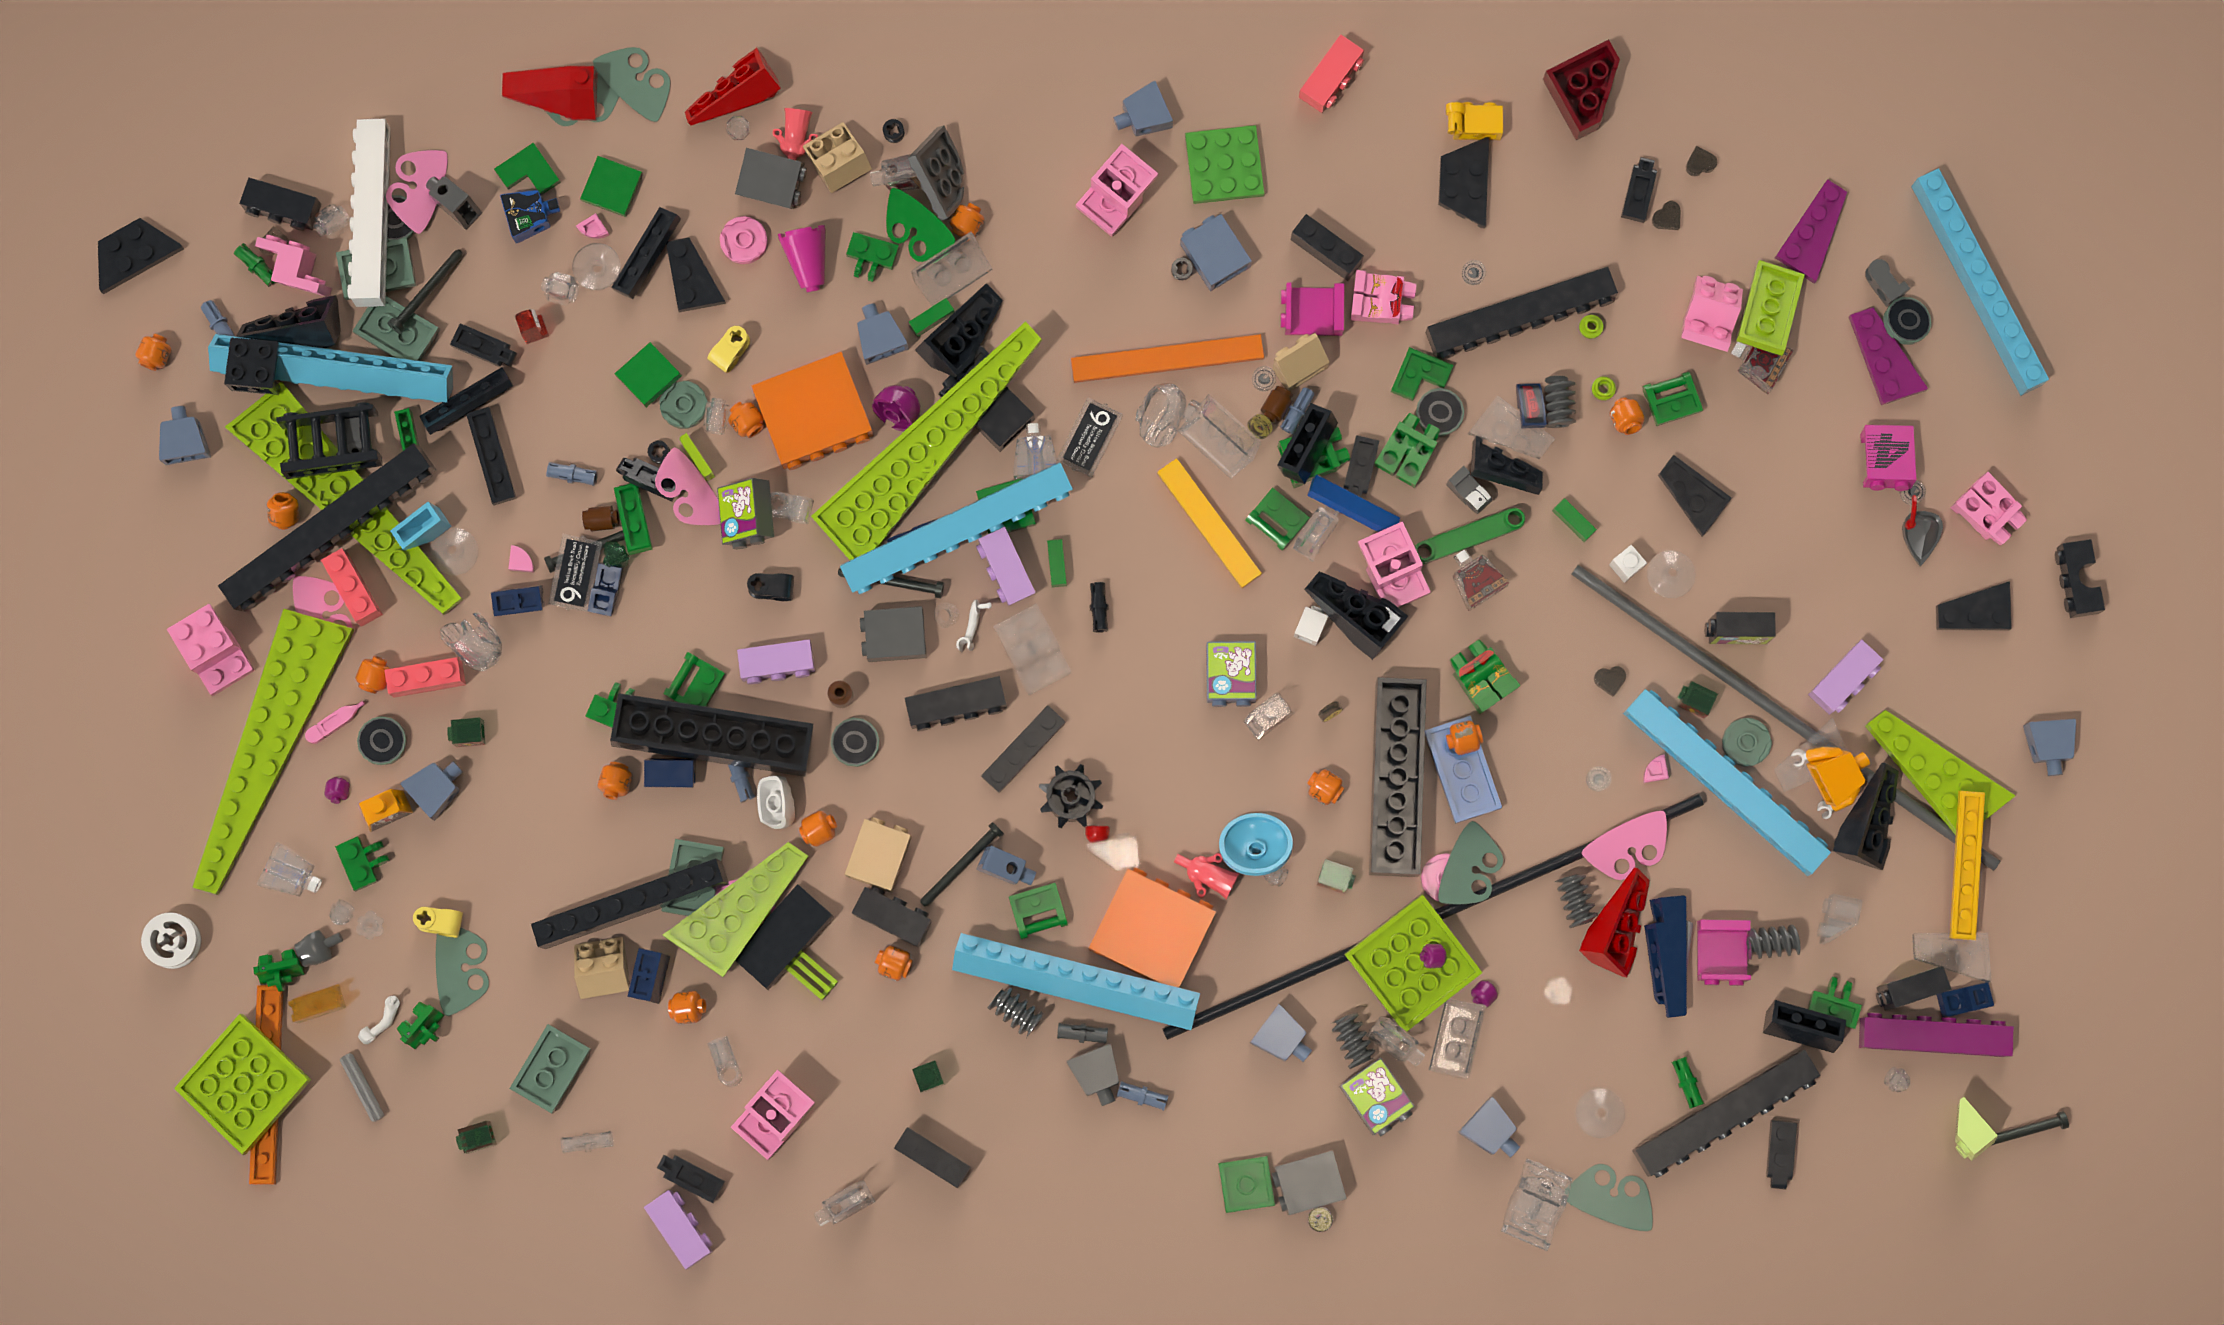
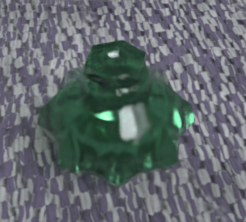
M607 541L603 550L605 556L603 563L609 568L611 566H627L630 556L626 553L625 546H620L617 542Z

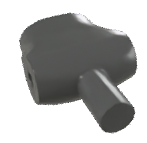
M318 930L306 935L301 941L294 944L301 964L304 967H308L332 959L330 947L343 942V938L340 933L325 938L322 932Z

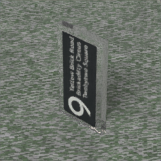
M1087 398L1056 460L1071 467L1072 471L1077 470L1093 477L1123 414L1109 408L1106 403L1101 404Z
M563 534L548 604L566 607V610L576 609L588 612L590 594L594 586L602 542L586 539L585 536L576 537Z

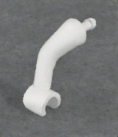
M978 600L973 601L965 637H961L956 643L959 651L963 652V646L968 643L969 651L974 649L972 640L978 626L980 609L992 608L990 602L979 604Z
M389 996L385 1000L384 1015L379 1024L371 1030L368 1026L360 1030L358 1038L363 1044H370L376 1036L392 1025L400 1005V1001L396 996Z

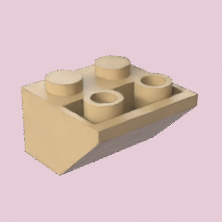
M844 122L803 145L810 161L831 193L872 170L865 152Z
M1316 333L1310 336L1308 334L1303 335L1296 340L1297 344L1290 349L1284 347L1275 354L1277 357L1274 359L1272 370L1284 388L1290 392L1329 366V360Z
M623 937L574 945V978L580 999L629 991V971Z

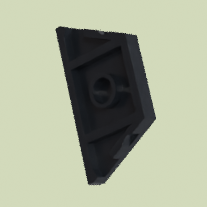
M1489 137L1461 147L1440 158L1438 205L1447 210L1454 211L1456 215L1463 219L1471 220L1478 224L1480 228L1486 227Z
M138 218L98 241L100 292L102 294L109 292L184 250L183 246L143 219Z

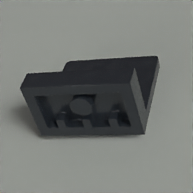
M232 337L230 339L224 385L231 391L279 395L280 385L275 381L279 343L277 341Z

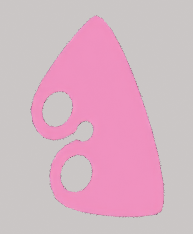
M426 150L402 155L396 162L395 168L398 176L407 182H416L417 187L411 189L407 184L394 183L388 188L386 199L395 214L417 234H420L426 228L435 210L436 202L429 195L430 190L426 188V183L432 177H437L439 180L445 177L448 163L445 151ZM404 161H411L415 164L416 171L413 175L408 176L401 171V165ZM401 188L406 192L407 199L403 203H397L392 199L394 189Z
M672 448L657 472L655 479L657 490L669 498L678 496L681 490L688 492L687 497L677 499L673 505L675 516L680 521L692 525L720 524L719 503L714 492L687 456L679 449ZM670 478L675 482L676 488L673 492H666L662 488L661 482L663 479ZM683 503L689 504L693 509V514L690 517L682 516L679 513V505Z
M294 577L293 599L297 613L332 623L336 620H343L347 627L352 628V623L346 615L335 614L331 615L329 619L322 617L324 611H337L344 604L340 594L339 602L335 605H327L324 601V596L328 591L333 590L339 594L334 583L313 577Z
M1655 811L1642 815L1606 832L1583 849L1582 855L1598 870L1616 880L1626 879L1632 869L1635 868V861L1628 854L1630 847L1636 849L1635 855L1641 864L1651 866L1658 863L1663 857L1666 844L1667 821L1665 812ZM1647 845H1653L1657 850V855L1653 860H1646L1642 856V850ZM1618 859H1625L1629 862V870L1624 874H1619L1614 869V864Z

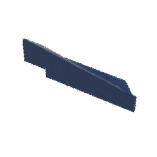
M1686 896L1652 899L1649 901L1654 923L1644 925L1654 999L1658 1004L1665 1005L1667 1018L1685 1016L1687 1014Z

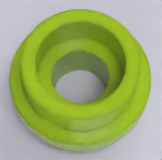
M1595 315L1583 317L1579 324L1580 333L1588 339L1597 338L1603 331L1602 320ZM1594 323L1596 328L1594 330H1590L1587 327V324Z
M1599 377L1592 384V394L1598 400H1609L1615 394L1616 385L1608 377ZM1602 385L1606 386L1608 391L1602 393L1599 387Z

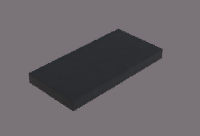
M797 884L759 926L735 961L769 990L834 916Z

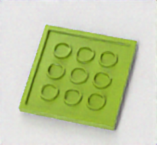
M1423 894L1344 954L1397 1025L1406 1032L1482 974V971ZM1426 944H1441L1444 947L1447 958L1441 968H1426L1424 962L1420 960V952Z
M239 1014L174 1089L242 1155H246L308 1085L311 1079L244 1014Z

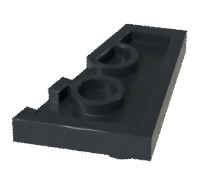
M690 238L668 241L666 246L679 313L726 304Z
M1475 436L1472 442L1471 476L1525 492L1540 494L1543 487L1542 471L1518 458L1511 459L1503 455L1502 449L1496 446L1492 449L1482 443V438Z
M1675 455L1671 457L1658 474L1701 537H1703L1731 500L1729 495Z
M2010 581L1938 604L1936 606L1937 630H2011Z

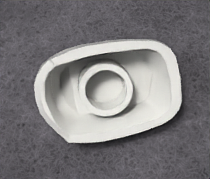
M769 776L762 778L758 783L757 789L760 821L774 829H785L791 826L795 820V807L791 787L786 777Z

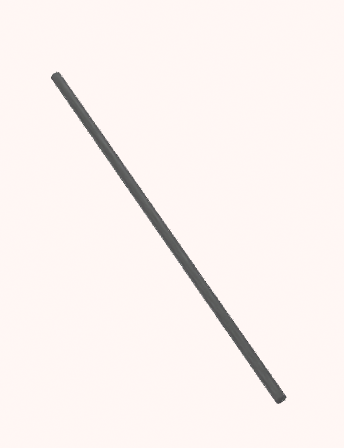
M1577 565L1571 575L1813 745L1818 748L1837 747L1580 565ZM1867 767L1861 770L1865 781L1869 783L1875 772ZM1899 789L1896 790L1895 802L1955 844L1956 835L1942 819ZM1982 848L1981 863L1994 871L2001 861Z

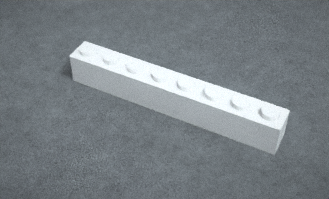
M386 119L357 120V128L353 129V140L356 143V150L352 152L355 173L351 175V182L355 188L354 195H351V208L354 209V217L350 218V229L353 232V239L349 241L352 262L348 264L349 275L352 277L347 291L349 299L353 301L356 307L385 306L388 228L386 192L389 188L391 130Z

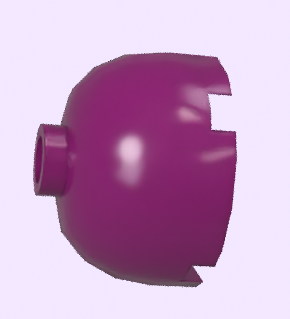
M890 385L885 387L874 398L872 403V409L878 418L884 423L887 419L893 422L895 425L891 428L904 432L920 417L921 405L914 390L908 386Z

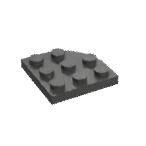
M943 125L937 127L908 157L910 166L921 183L922 190L927 194L933 211L941 221L948 219L958 208L964 194V187L961 188V175L964 174L958 151Z

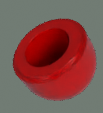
M1088 825L1085 827L1087 840L1093 845L1104 844L1109 838L1110 827Z

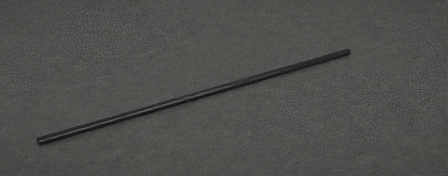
M1697 794L1661 811L1665 812L1666 821H1669L1703 806L1704 803L1701 796ZM1592 841L1492 884L1491 894L1486 900L1584 858L1582 851ZM1487 887L1480 889L1474 893L1477 895H1482L1486 892ZM1481 902L1446 904L1435 909V911L1443 920ZM1355 945L1195 1014L1192 1029L1349 961L1344 954ZM1172 1025L1162 1029L1167 1040L1189 1031Z

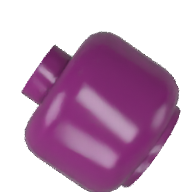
M331 778L325 784L324 795L332 803L339 804L341 800L348 799L350 784L343 778Z
M1426 944L1420 952V960L1424 962L1426 968H1441L1446 962V951L1441 944Z
M1480 981L1471 990V995L1474 997L1472 1001L1477 1006L1482 1005L1487 1008L1498 997L1497 989L1488 981Z

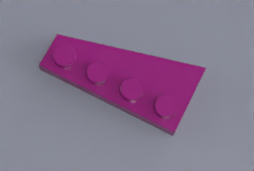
M1827 179L1775 256V259L1792 270L1805 274L1804 277L1815 284L1847 191Z
M1873 307L1849 316L1881 405L1928 390L1896 340L1887 333L1883 321Z

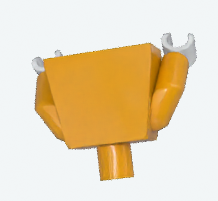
M1819 747L1809 749L1806 753L1801 749H1796L1792 752L1791 756L1800 755L1802 757V760L1793 763L1795 766L1803 765L1805 760L1809 761L1806 765L1824 801L1818 803L1817 811L1823 808L1828 809V811L1822 814V818L1828 819L1831 817L1833 810L1837 812L1855 802L1861 786L1865 783L1861 770L1870 765V761L1865 753L1861 752L1853 757L1851 752L1841 750L1839 747Z

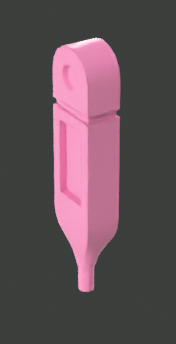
M361 701L357 705L339 708L318 722L317 725L309 728L305 733L306 740L312 744L319 743L325 737H328L349 723L354 718L357 710L365 703Z

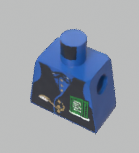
M538 190L500 195L511 236L515 243H520L549 229L551 226L548 215L561 212L557 198L543 201Z

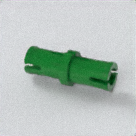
M245 243L236 248L234 255L248 267L249 272L255 273L268 287L275 283L271 281L273 270L267 266L261 256L258 257Z
M1687 1057L1671 1062L1680 1082L1678 1086L1683 1089L1689 1109L1705 1104L1696 1084L1698 1082L1697 1077L1694 1078Z

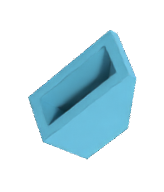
M427 502L390 531L401 548L407 550L434 541L452 526L439 507Z

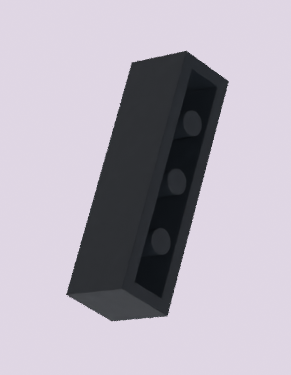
M1000 676L905 697L911 728H917V731L929 730L931 725L940 723L941 726L951 725L955 723V719L963 717L965 721L979 718L978 714L988 712V715L999 714L1003 712L1002 708H1007Z

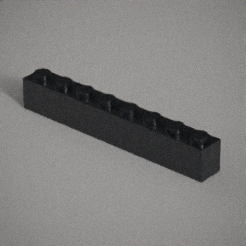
M1605 267L1427 326L1425 333L1434 357L1448 359L1456 355L1455 352L1463 349L1465 352L1472 351L1478 348V344L1484 342L1493 344L1500 341L1502 336L1508 334L1510 337L1517 336L1523 333V329L1529 327L1538 329L1545 326L1547 321L1554 319L1555 322H1559L1568 318V314L1574 312L1583 314L1590 311L1592 306L1598 304L1600 307L1607 306L1614 302L1613 299L1616 298L1618 291L1609 267Z
M715 858L531 923L537 946L542 949H548L727 886L729 882L722 861Z
M1805 1050L1799 1051L1632 1151L1647 1177L1654 1175L1658 1178L1669 1171L1667 1167L1671 1164L1676 1163L1678 1166L1689 1160L1688 1154L1697 1150L1700 1153L1711 1146L1710 1141L1718 1137L1719 1140H1722L1731 1135L1732 1131L1730 1129L1739 1125L1742 1128L1754 1121L1752 1116L1760 1112L1761 1115H1764L1773 1110V1104L1781 1100L1784 1103L1795 1097L1794 1091L1802 1087L1803 1090L1812 1087L1817 1083L1815 1079L1821 1075Z

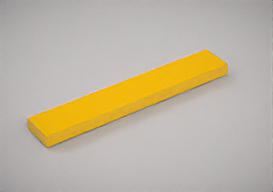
M1176 458L1157 472L1158 476L1239 586L1244 588L1261 576L1260 570Z
M1958 791L1949 938L1976 940L1984 792Z

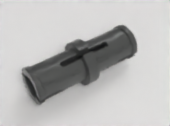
M1059 1023L1057 1039L1079 1040V1043L1091 1041L1106 1044L1108 1028L1086 1026L1085 1023H1081V1025Z

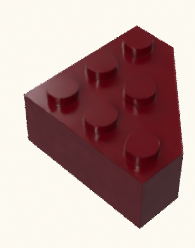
M1609 39L1546 70L1543 77L1547 89L1576 140L1596 131L1603 117L1620 62V58Z

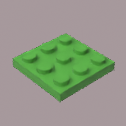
M1256 125L1185 133L1193 204L1264 196Z

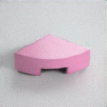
M596 213L576 225L577 229L589 238L599 239L609 235Z
M511 545L508 569L510 571L534 573V565L530 556L523 549Z
M1665 755L1656 757L1647 765L1643 776L1644 783L1669 779Z

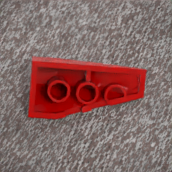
M755 48L732 66L735 70L727 78L720 77L716 81L718 84L712 92H705L685 111L686 119L690 126L763 102L765 99L772 98L777 94L778 90L781 89L779 81L758 48Z
M564 66L506 72L502 76V97L543 109L549 113L564 116L570 120L596 121L598 74L594 66Z
M1638 868L1632 869L1588 928L1579 949L1591 963L1626 978L1636 957L1637 948L1633 946L1636 933L1641 931L1638 919L1640 911L1645 909L1650 882Z

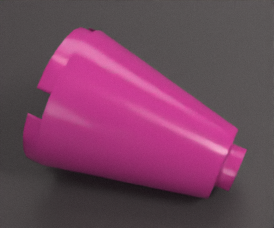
M819 225L818 228L814 229L806 227L787 231L785 234H778L781 246L800 288H806L807 293L821 290L820 285H824L825 225Z

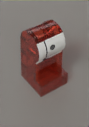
M534 309L525 310L515 315L521 336L526 344L549 337L543 316L541 314L537 316Z

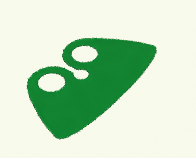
M892 188L890 190L886 215L888 237L893 242L901 244L909 238L910 229L916 228L917 234L911 238L908 245L910 256L917 262L928 261L942 254L955 243V238L951 231L924 205L900 189ZM896 223H901L905 228V233L901 238H896L892 233V228ZM916 241L925 243L926 251L922 256L914 253L913 246Z

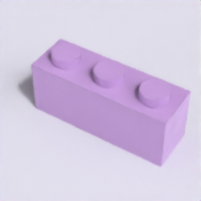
M1005 527L978 539L977 551L981 559L986 558L990 565L986 570L991 580H996L1000 587L996 591L1002 603L1007 602L1008 606L1035 594V590Z
M810 639L737 650L740 677L743 682L747 681L749 685L762 683V679L771 678V681L785 680L788 675L803 678L810 676V672H815Z
M1860 640L1808 695L1829 715L1834 711L1839 713L1848 704L1846 698L1851 693L1855 696L1865 686L1862 682L1866 677L1873 678L1880 671L1881 667L1879 664L1883 659L1863 640Z
M668 1190L646 1205L644 1209L686 1270L711 1254L713 1251L710 1247L713 1243L706 1233L701 1235L696 1227L699 1225V1222L692 1212L687 1214L683 1208L685 1202L678 1192L673 1193L672 1190Z

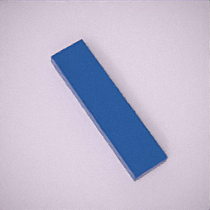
M1315 475L1312 479L1307 496L1377 532L1396 525L1400 521V517L1318 475Z

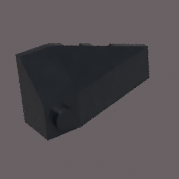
M986 283L933 331L915 351L931 368L956 377L973 361L1003 300Z
M337 296L313 299L306 302L307 306L294 311L293 307L285 309V312L278 317L273 318L272 315H268L242 324L236 337L329 348L335 345L341 332Z
M1320 571L1304 589L1346 637L1372 660L1408 617L1391 601L1384 598L1378 599L1369 595L1368 591L1363 589L1359 591L1347 586L1346 582Z
M1881 763L1841 825L1834 842L1833 852L1857 863L1883 870L1890 849L1891 839L1887 838L1888 825H1893V816H1890V806L1896 799L1898 770L1886 763Z

